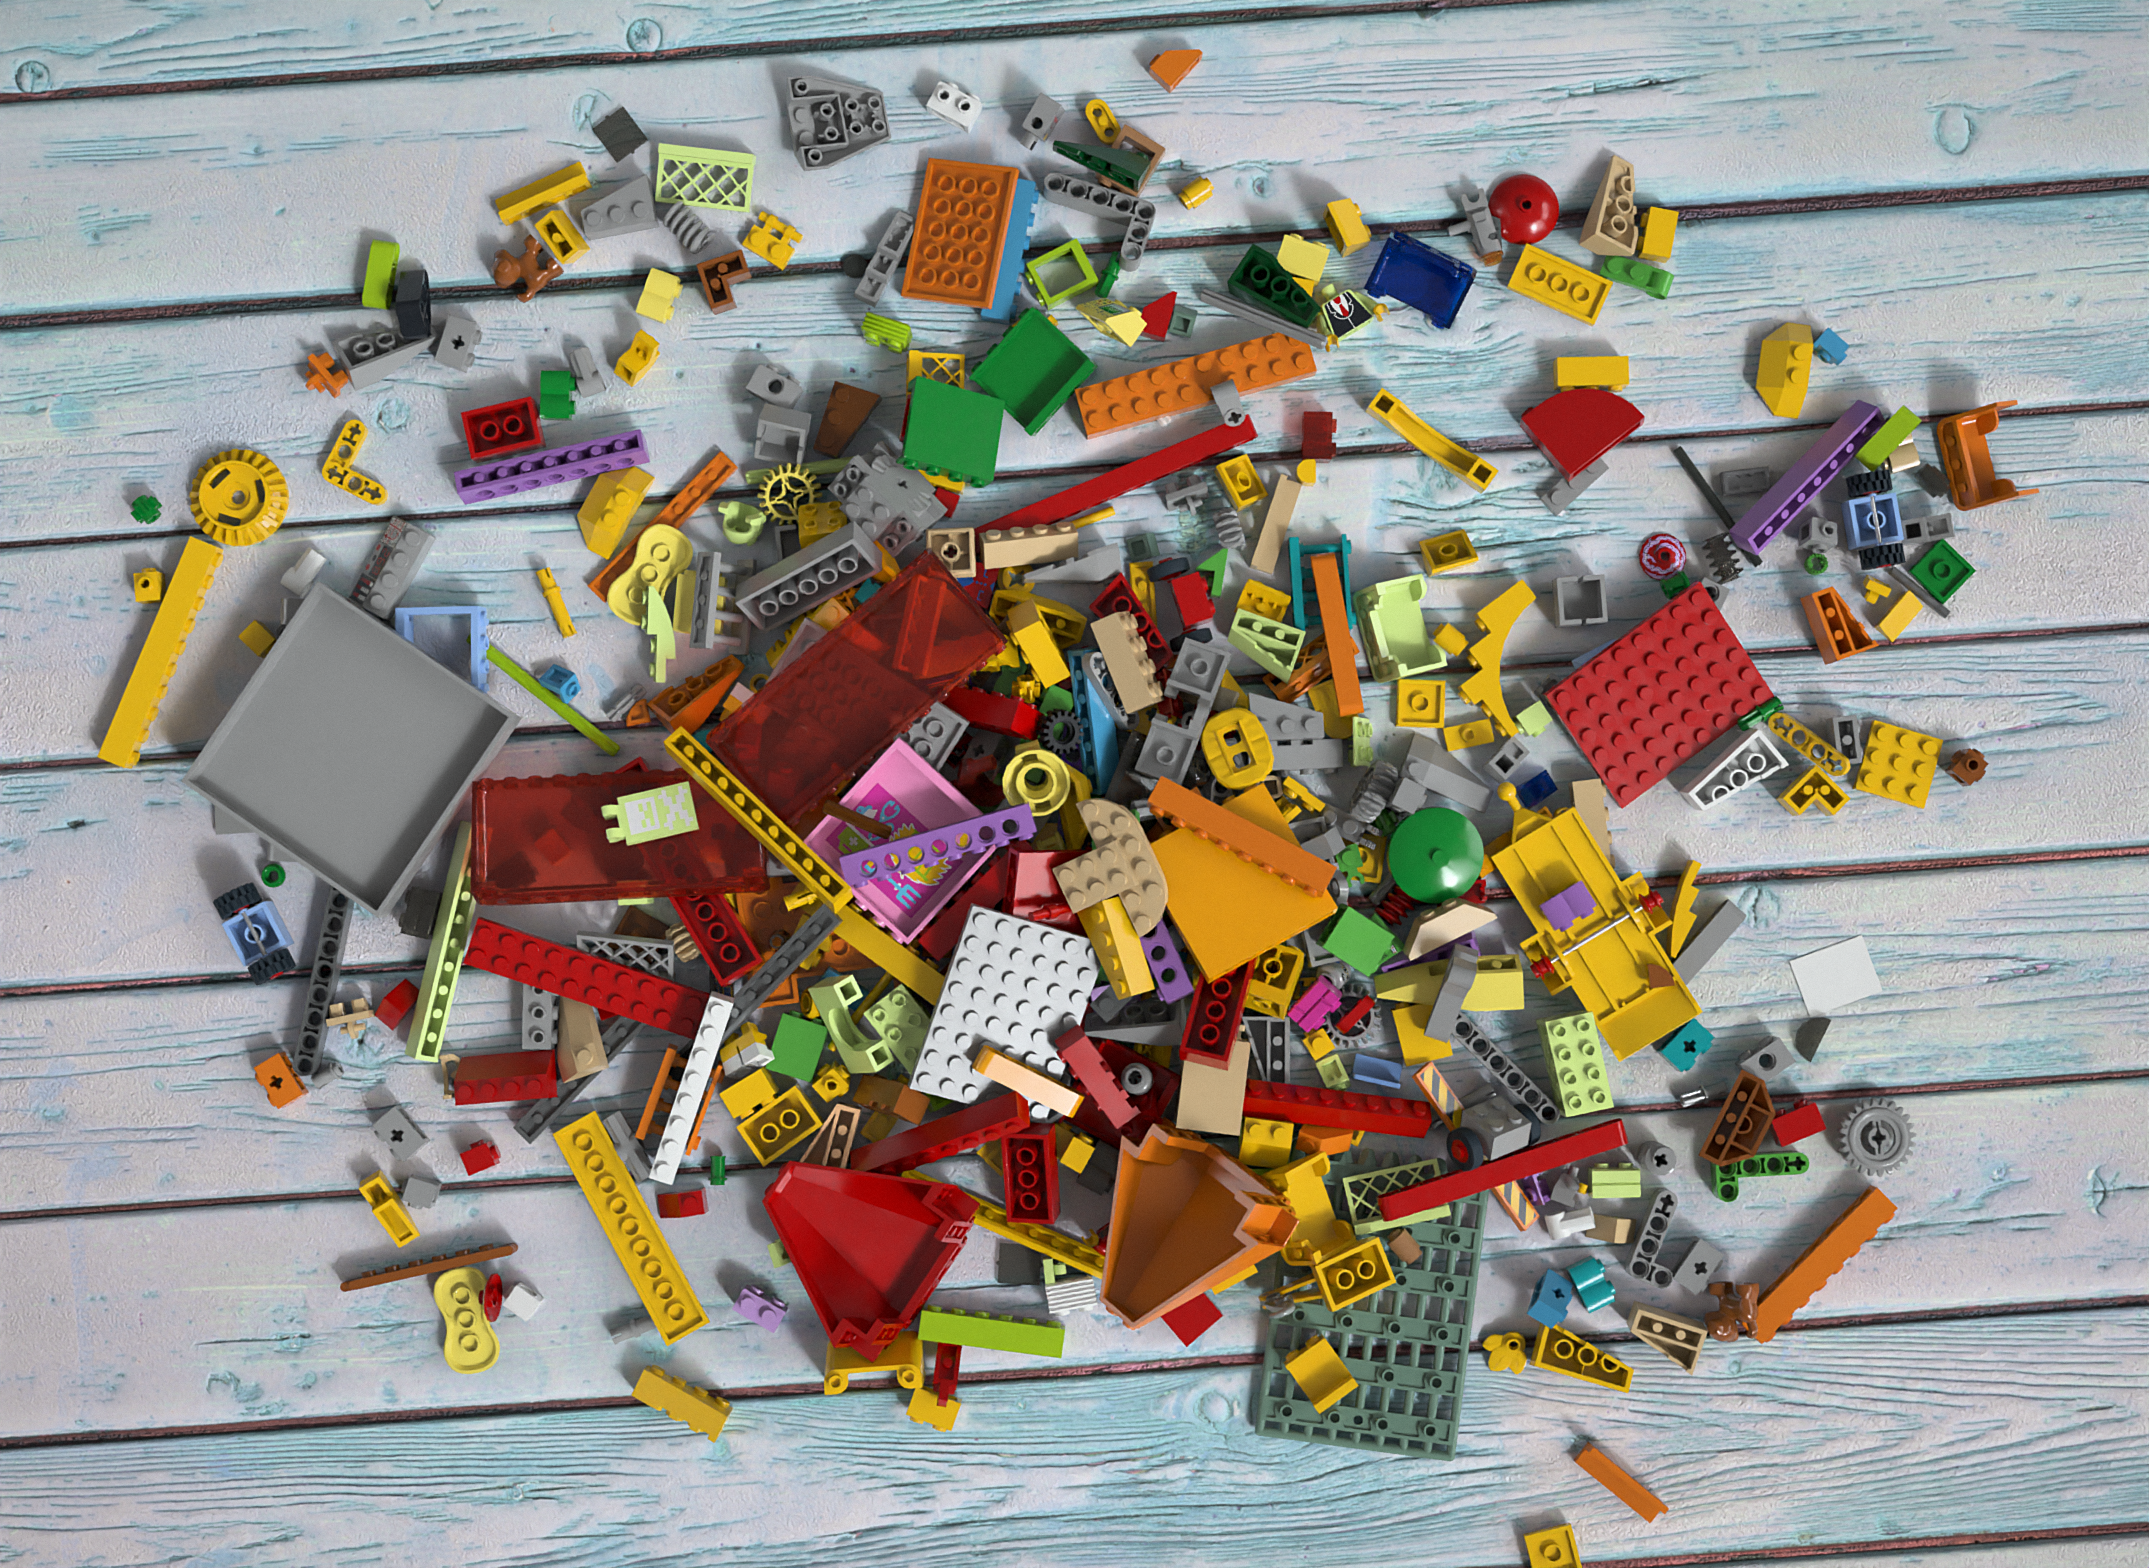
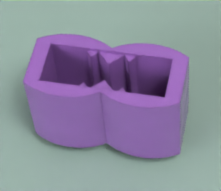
M1582 880L1540 904L1539 908L1554 931L1560 929L1563 932L1574 925L1572 920L1580 916L1581 919H1584L1594 913L1592 908L1597 904Z

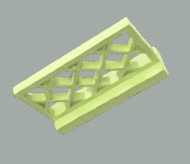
M659 143L655 202L676 204L678 201H683V205L750 213L753 173L756 164V156L754 154ZM665 160H673L679 166V169L670 177L664 171ZM679 161L687 162V163H685V164L682 166V165L679 163ZM691 163H698L703 171L692 179L685 168ZM702 164H708L710 166L705 169V167ZM714 166H721L727 174L716 182L708 171ZM726 167H734V168H733L732 170L728 171ZM739 168L748 169L747 179L739 185L731 174ZM683 171L690 182L680 190L672 179ZM663 174H664L665 177L667 178L664 182H663ZM706 174L714 184L703 193L695 182ZM730 177L737 188L726 195L719 184ZM670 182L677 193L671 198L661 197L662 187ZM747 184L745 192L742 187ZM691 185H694L701 194L694 201H689L683 194ZM717 187L724 198L717 204L710 202L706 195ZM739 190L745 196L744 207L735 206L729 199ZM680 195L684 200L676 198ZM702 198H704V199L706 200V202H699V201H700ZM728 201L730 205H723V203Z
M1437 1158L1342 1178L1355 1236L1450 1216L1449 1205L1445 1203L1393 1221L1384 1222L1381 1212L1376 1209L1378 1202L1373 1207L1362 1200L1368 1188L1381 1195L1387 1192L1392 1183L1400 1188L1405 1187L1394 1180L1400 1171L1405 1170L1413 1175L1408 1186L1412 1185L1415 1178L1421 1181L1425 1180L1418 1175L1423 1166L1433 1164L1434 1177L1441 1175ZM1418 1168L1416 1173H1414L1410 1169ZM1395 1173L1392 1178L1386 1174ZM1382 1175L1390 1181L1384 1192L1371 1185L1376 1176ZM1371 1178V1180L1369 1181V1183H1367L1366 1181H1364V1180H1362V1179ZM1358 1180L1366 1185L1360 1197L1351 1193L1348 1182ZM1352 1197L1357 1200L1355 1205H1353ZM1359 1202L1372 1209L1367 1218L1357 1220L1355 1209ZM1374 1211L1379 1214V1216L1371 1217Z

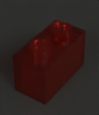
M1304 411L1302 415L1301 462L1306 459H1315L1316 463H1330L1332 457H1336V442H1332V433H1336L1337 419H1333V412Z

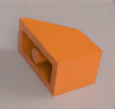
M1200 49L1166 50L1161 56L1157 54L1149 63L1151 66L1149 75L1168 93H1171L1202 60L1203 52Z
M1303 1124L1298 1134L1296 1149L1310 1155L1325 1151L1326 1155L1347 1152L1350 1149L1354 1131L1351 1129Z

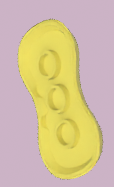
M665 524L653 525L642 533L638 541L633 563L626 572L611 584L608 591L607 602L616 616L630 624L641 626V616L646 615V605H642V591H646V586H654L664 602L665 592L669 584L677 577L678 573L681 574L687 569L692 560V544L683 533Z
M459 1267L444 1272L436 1280L433 1291L436 1305L441 1311L446 1324V1337L443 1349L445 1360L452 1370L461 1374H474L491 1368L496 1363L500 1351L498 1338L485 1316L483 1305H480L478 1300L479 1292L484 1290L487 1279L481 1271L472 1267Z

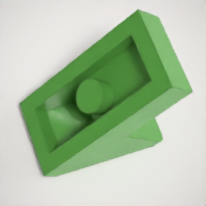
M1223 548L1195 569V571L1214 574L1213 577L1209 576L1207 591H1211L1210 597L1220 598L1228 549Z

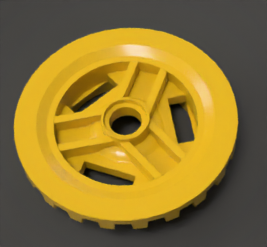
M247 449L222 451L218 453L219 455L209 458L207 463L198 469L199 473L196 478H193L191 483L193 487L189 497L191 498L190 508L195 516L194 519L205 534L220 543L238 547L260 543L270 537L280 527L286 516L289 505V490L285 477L270 459L259 453ZM225 470H229L230 474L213 489L211 485L218 475ZM256 480H262L265 501L260 503ZM237 491H242L245 495V499L241 504H235L233 501V495ZM220 513L241 519L240 525L233 526L219 522Z

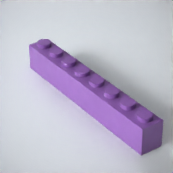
M1857 400L1729 530L1737 547L1758 555L1883 427L1886 421L1879 407Z

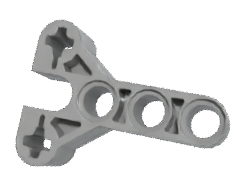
M1458 943L1454 944L1440 990L1425 1027L1424 1036L1445 1043L1448 1042L1463 1001L1474 982L1479 950Z

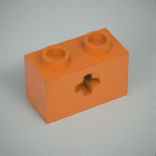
M286 1052L277 1053L254 1067L257 1082L261 1086L264 1085L269 1093L267 1094L269 1102L272 1106H276L277 1109L284 1108L309 1093L300 1076L294 1072L293 1064ZM281 1077L283 1081L278 1086L276 1082L279 1080L278 1078Z

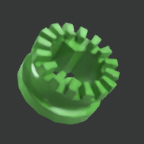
M1814 553L1808 556L1804 562L1805 570L1811 575H1819L1826 571L1828 567L1827 557L1824 554ZM1813 558L1820 560L1819 565L1821 569L1818 571L1812 569L1813 564L1811 560Z

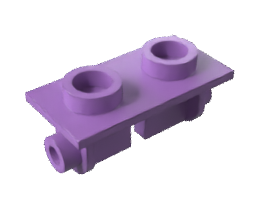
M1543 1172L1521 1179L1525 1190L1524 1194L1533 1206L1545 1205V1202L1551 1200L1550 1195L1552 1194L1546 1179L1537 1180V1177L1542 1175Z

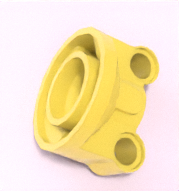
M1038 739L1016 745V755L1006 765L1002 777L1003 793L1009 804L1014 806L1029 801L1033 816H1045L1058 810L1066 801L1071 787L1070 774L1064 761L1055 753L1041 749ZM1032 768L1044 770L1046 772L1045 781L1039 786L1030 785L1025 779V774L1028 770Z

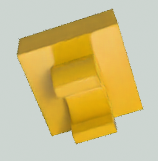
M1866 575L1862 582L1865 588L1868 589L1864 598L1872 604L1876 603L1879 594L1888 597L1892 590L1889 584L1869 575Z

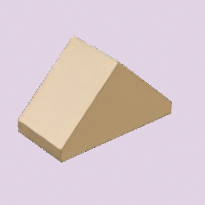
M1593 1213L1596 1227L1586 1230L1585 1237L1611 1243H1634L1636 1219Z

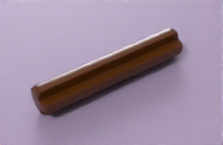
M826 800L822 808L824 813L883 839H888L892 832L890 826L831 800Z

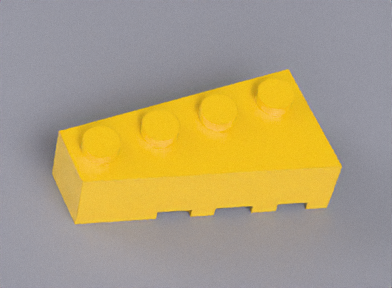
M647 1365L631 1396L658 1411H661L662 1408L666 1409L668 1417L675 1421H687L688 1426H690L689 1429L696 1433L706 1432L709 1434L707 1439L715 1443L733 1410V1407L729 1406L730 1402L721 1397L715 1399L707 1395L708 1391L701 1387L695 1386L693 1388L687 1385V1381L679 1376L674 1375L671 1377L665 1374V1370L657 1365H652V1367Z

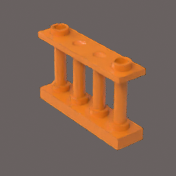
M669 1043L636 1131V1138L644 1140L646 1133L650 1135L655 1133L663 1136L665 1127L656 1124L652 1117L654 1111L660 1112L661 1110L669 1114L671 1112L673 1104L664 1102L660 1095L663 1089L668 1090L670 1088L678 1091L681 1082L673 1080L672 1076L668 1075L671 1067L676 1068V1066L685 1069L688 1059L682 1058L680 1054L676 1053L677 1045ZM720 1060L716 1069H711L709 1077L712 1078L708 1091L704 1090L701 1100H704L700 1113H696L694 1119L696 1124L692 1135L688 1136L686 1142L688 1146L685 1155L690 1156L692 1149L697 1150L701 1140L698 1132L715 1086L723 1081L725 1071L722 1069L723 1063Z

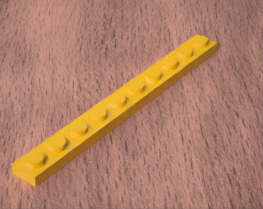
M916 1170L904 1171L901 1177L943 1183ZM968 1194L980 1203L979 1209L973 1215L975 1216L974 1224L1102 1279L1105 1256L1100 1255L1093 1248L1039 1224L1007 1222L1005 1209Z

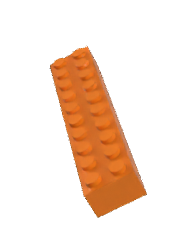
M1278 332L1074 390V395L1087 440L1157 421V419L1166 416L1171 417L1214 405L1216 402L1210 387L1229 379H1233L1238 394L1242 397L1313 377L1317 369L1309 344Z

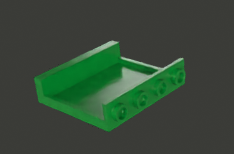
M1027 307L1018 316L1020 321L1014 327L1012 325L1009 326L1002 334L1004 339L998 345L995 343L986 352L988 357L983 362L979 361L971 369L973 374L969 379L975 381L991 397L1004 400V409L1025 428L1024 430L1030 436H1036L1074 394V390L1083 384L1098 365L1036 307H1031L1030 309Z
M916 376L908 383L907 392H911L902 456L896 460V463L903 465L908 470L919 469L926 471V474L930 476L941 475L948 477V480L952 482L963 481L970 483V486L974 488H984L989 485L994 479L1005 401L924 377Z

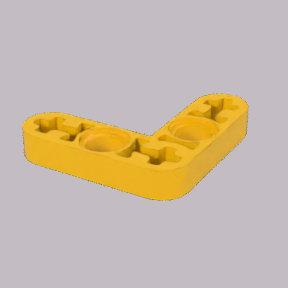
M356 419L350 420L345 424L322 469V476L327 482L372 505H382L388 498L386 488L350 469L368 435V429L364 423ZM359 425L358 429L361 431L360 435H354L352 441L356 442L354 446L350 442L345 441V439L347 437L351 440L353 436L351 428H357ZM342 446H349L351 449L350 456L341 458L339 449ZM337 467L336 471L344 475V479L342 480L336 476L330 479L331 474L329 470H335ZM354 477H358L361 480V486L357 490H351L349 487V481ZM366 487L373 491H377L379 488L381 497L373 500V496L365 492Z

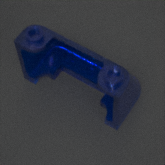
M1392 230L1364 289L1368 290L1367 293L1377 299H1380L1381 296L1386 297V295L1428 314L1433 326L1439 329H1450L1476 277L1477 270L1471 265L1400 231Z

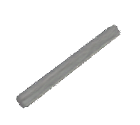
M1204 288L1200 294L1201 302L1316 348L1324 349L1327 345V336L1207 288Z

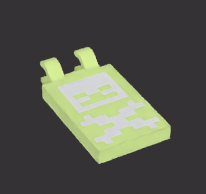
M688 781L618 797V805L601 807L605 820L618 818L620 828L606 830L607 839L610 843L626 839V843L629 846L699 829Z

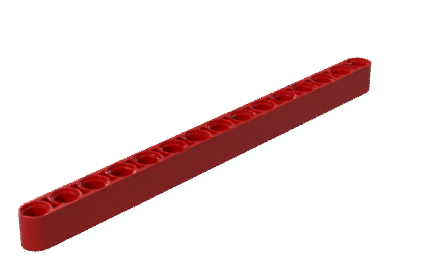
M1245 415L1244 421L1238 426L1233 427L1224 423L974 528L975 557L980 555L979 533H986L988 530H1010L1013 527L1030 528L1037 524L1052 525L1254 440L1258 437L1250 415ZM949 548V552L945 553L949 558H953L957 554L953 548Z

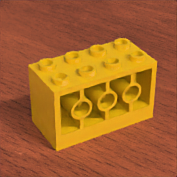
M1279 944L1259 955L1245 1007L1284 1020L1304 968V953L1295 946L1288 945L1286 947ZM1197 964L1192 972L1194 989H1196L1200 975V969Z

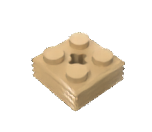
M973 527L926 530L927 575L929 579L976 576L975 532ZM949 548H953L954 552H957L953 558L945 555V553L949 552Z

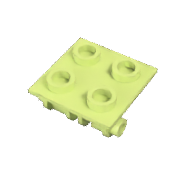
M1353 717V738H1348V741H1353V745H1348V748H1353V750H1348V762L1351 763V767H1370V761L1373 760V749L1370 747V737H1372L1373 728L1372 724L1369 723V719Z

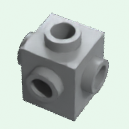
M1811 517L1799 525L1798 547L1812 550L1816 554L1826 553L1837 545L1839 537L1837 523L1828 521V519L1823 517Z

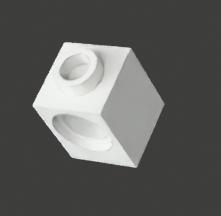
M520 1282L516 1286L511 1285L503 1296L506 1298L503 1306L524 1321H528L544 1298Z

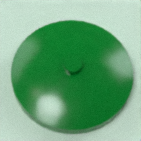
M1426 807L1416 810L1413 815L1406 816L1394 829L1387 847V864L1395 883L1409 896L1426 903H1443L1447 899H1456L1463 895L1477 880L1484 859L1483 843L1476 827L1462 814L1445 807Z

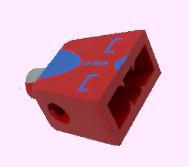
M976 562L975 577L942 578V581L954 584L953 594L960 599L989 611L1000 568L984 569L982 563Z

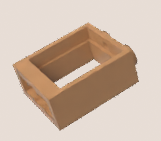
M1125 124L1111 148L1119 149L1125 141L1153 158L1151 160V168L1137 193L1097 172L1095 178L1098 179L1097 183L1102 187L1108 189L1111 187L1118 192L1139 198L1165 156L1166 148Z

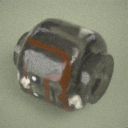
M1197 756L1192 757L1182 787L1191 790L1196 786L1200 788L1209 781L1211 770L1204 759Z

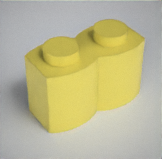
M651 268L638 302L636 313L662 324H665L667 320H671L675 307L672 306L675 297L679 298L683 285L680 284V278Z

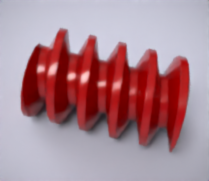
M1398 886L1393 887L1396 895L1392 893L1387 894L1390 902L1381 901L1384 909L1378 907L1374 909L1392 927L1393 923L1402 924L1399 916L1408 918L1405 909L1415 910L1412 901L1418 904L1421 903V901L1406 894Z

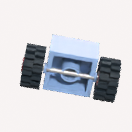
M1890 470L1871 471L1846 478L1850 498L1866 496L1865 498L1848 500L1841 504L1849 551L1863 549L1858 551L1861 569H1878L1905 563L1903 544L1897 543L1904 540L1896 492L1876 496V494L1893 489Z
M250 882L224 893L215 899L213 904L222 920L237 915L222 923V926L243 966H249L247 969L255 984L261 985L296 967V963L287 948L294 944V941L273 901H264L258 904L262 901V898L254 883Z

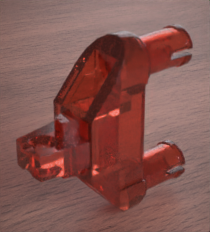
M992 754L975 760L973 758L961 760L957 779L950 781V783L970 802L990 807L998 805L1002 799H1006L1003 793V784L999 786L994 784L984 774L986 771L997 768L996 759Z

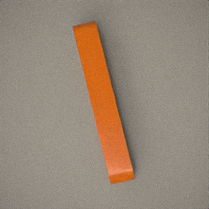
M1330 552L1310 556L1339 715L1343 717L1364 713L1335 554Z

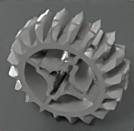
M1376 760L1367 768L1365 774H1363L1352 795L1349 806L1350 815L1362 822L1370 823L1380 815L1382 809H1384L1395 788L1398 776L1397 768L1382 760Z
M1353 984L1348 985V991H1345L1343 986L1340 989L1342 992L1341 998L1354 996L1359 999L1350 1007L1340 1005L1336 1009L1340 1019L1344 1016V1012L1340 1008L1344 1011H1349L1366 994L1370 996L1371 992L1367 990L1362 995L1363 987L1360 985L1357 987L1356 992L1353 991ZM1375 1006L1368 1011L1366 1025L1361 1020L1358 1021V1024L1354 1025L1361 1030L1355 1035H1341L1336 1027L1333 1028L1330 1021V1011L1323 1016L1326 1020L1321 1026L1326 1025L1324 1030L1326 1034L1331 1033L1329 1035L1331 1041L1335 1037L1337 1038L1336 1046L1340 1047L1342 1041H1345V1048L1349 1049L1350 1041H1353L1354 1046L1358 1048L1359 1039L1364 1044H1367L1368 1040L1365 1037L1367 1034L1372 1038L1375 1037V1034L1370 1031L1372 1027L1379 1030L1380 1026L1374 1024V1020H1382V1016L1374 1015V1012L1380 1011L1381 1007Z

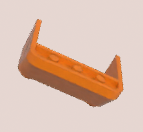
M2017 400L1995 402L1942 419L1938 423L1937 435L1953 501L1959 510H1974L2040 493L2039 488L2016 491L2013 481L2007 478L1996 480L1985 434L1992 433L1997 429L1999 425L1997 411L2018 405Z

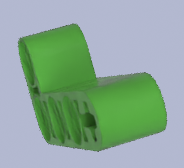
M1792 1150L1756 1152L1753 1158H1749L1753 1163L1749 1171L1743 1169L1745 1160L1729 1164L1727 1171L1722 1173L1719 1170V1166L1711 1162L1712 1192L1719 1200L1733 1202L1739 1195L1738 1178L1803 1174L1809 1168V1159L1803 1153ZM1774 1157L1776 1159V1166L1769 1170L1767 1162L1770 1158ZM1796 1158L1800 1160L1795 1166L1785 1164V1161H1796ZM1728 1184L1730 1192L1727 1196L1723 1197L1720 1192L1721 1188Z

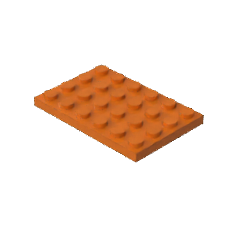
M935 158L928 159L901 292L903 298L992 309L1019 175L1017 168Z

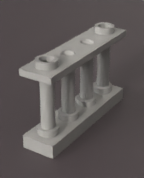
M698 552L689 648L713 649V643L730 646L729 654H749L751 620L735 604L737 585L756 575L757 560H737V565L721 562V553ZM720 572L736 575L735 589L718 586ZM717 595L734 598L733 612L716 610ZM715 619L732 622L731 636L714 633Z

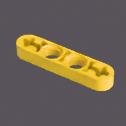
M1775 713L1769 718L1768 725L1773 733L1830 775L1843 776L1849 771L1850 761L1845 755L1789 714ZM1784 718V725H1786L1787 727H1792L1794 725V727L1791 730H1787L1784 727L1777 728L1778 722H1776V720ZM1798 730L1803 731L1805 734V741L1801 744L1796 743L1794 740V734ZM1817 744L1822 745L1825 750L1821 758H1817L1813 754V748ZM1828 758H1831L1833 761L1841 760L1842 762L1840 765L1841 767H1843L1842 770L1839 769L1835 771V764H1833L1831 761L1826 760Z

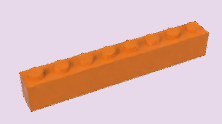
M1163 776L1160 777L1147 801V807L1150 808L1149 811L1153 815L1160 818L1165 816L1171 819V823L1181 829L1186 827L1194 831L1193 835L1201 840L1209 839L1215 842V846L1225 852L1230 850L1236 853L1237 858L1245 863H1250L1251 861L1257 864L1262 872L1272 875V873L1281 877L1280 880L1289 886H1294V884L1299 886L1310 897L1316 898L1318 896L1322 898L1337 869L1336 866Z
M1870 1185L1757 1298L1756 1303L1759 1314L1756 1319L1758 1333L1754 1338L1756 1341L1763 1344L1773 1339L1776 1335L1775 1331L1781 1325L1784 1326L1793 1318L1792 1314L1798 1308L1801 1309L1810 1301L1809 1297L1815 1291L1818 1292L1827 1284L1826 1280L1832 1274L1835 1275L1844 1267L1843 1263L1849 1257L1852 1258L1861 1250L1860 1246L1866 1240L1869 1241L1878 1233L1877 1229L1883 1223H1888L1895 1216L1894 1212L1898 1208L1877 1187ZM1737 1320V1322L1748 1332L1749 1328L1747 1326V1323L1741 1320Z

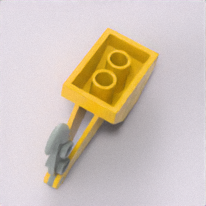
M1371 1236L1357 1240L1356 1243L1318 1265H1310L1313 1273L1280 1288L1263 1293L1258 1298L1263 1309H1269L1271 1312H1274L1268 1315L1269 1318L1273 1319L1292 1313L1296 1308L1294 1303L1322 1298L1327 1310L1334 1312L1396 1283L1379 1237ZM1313 1282L1318 1284V1287L1282 1295Z

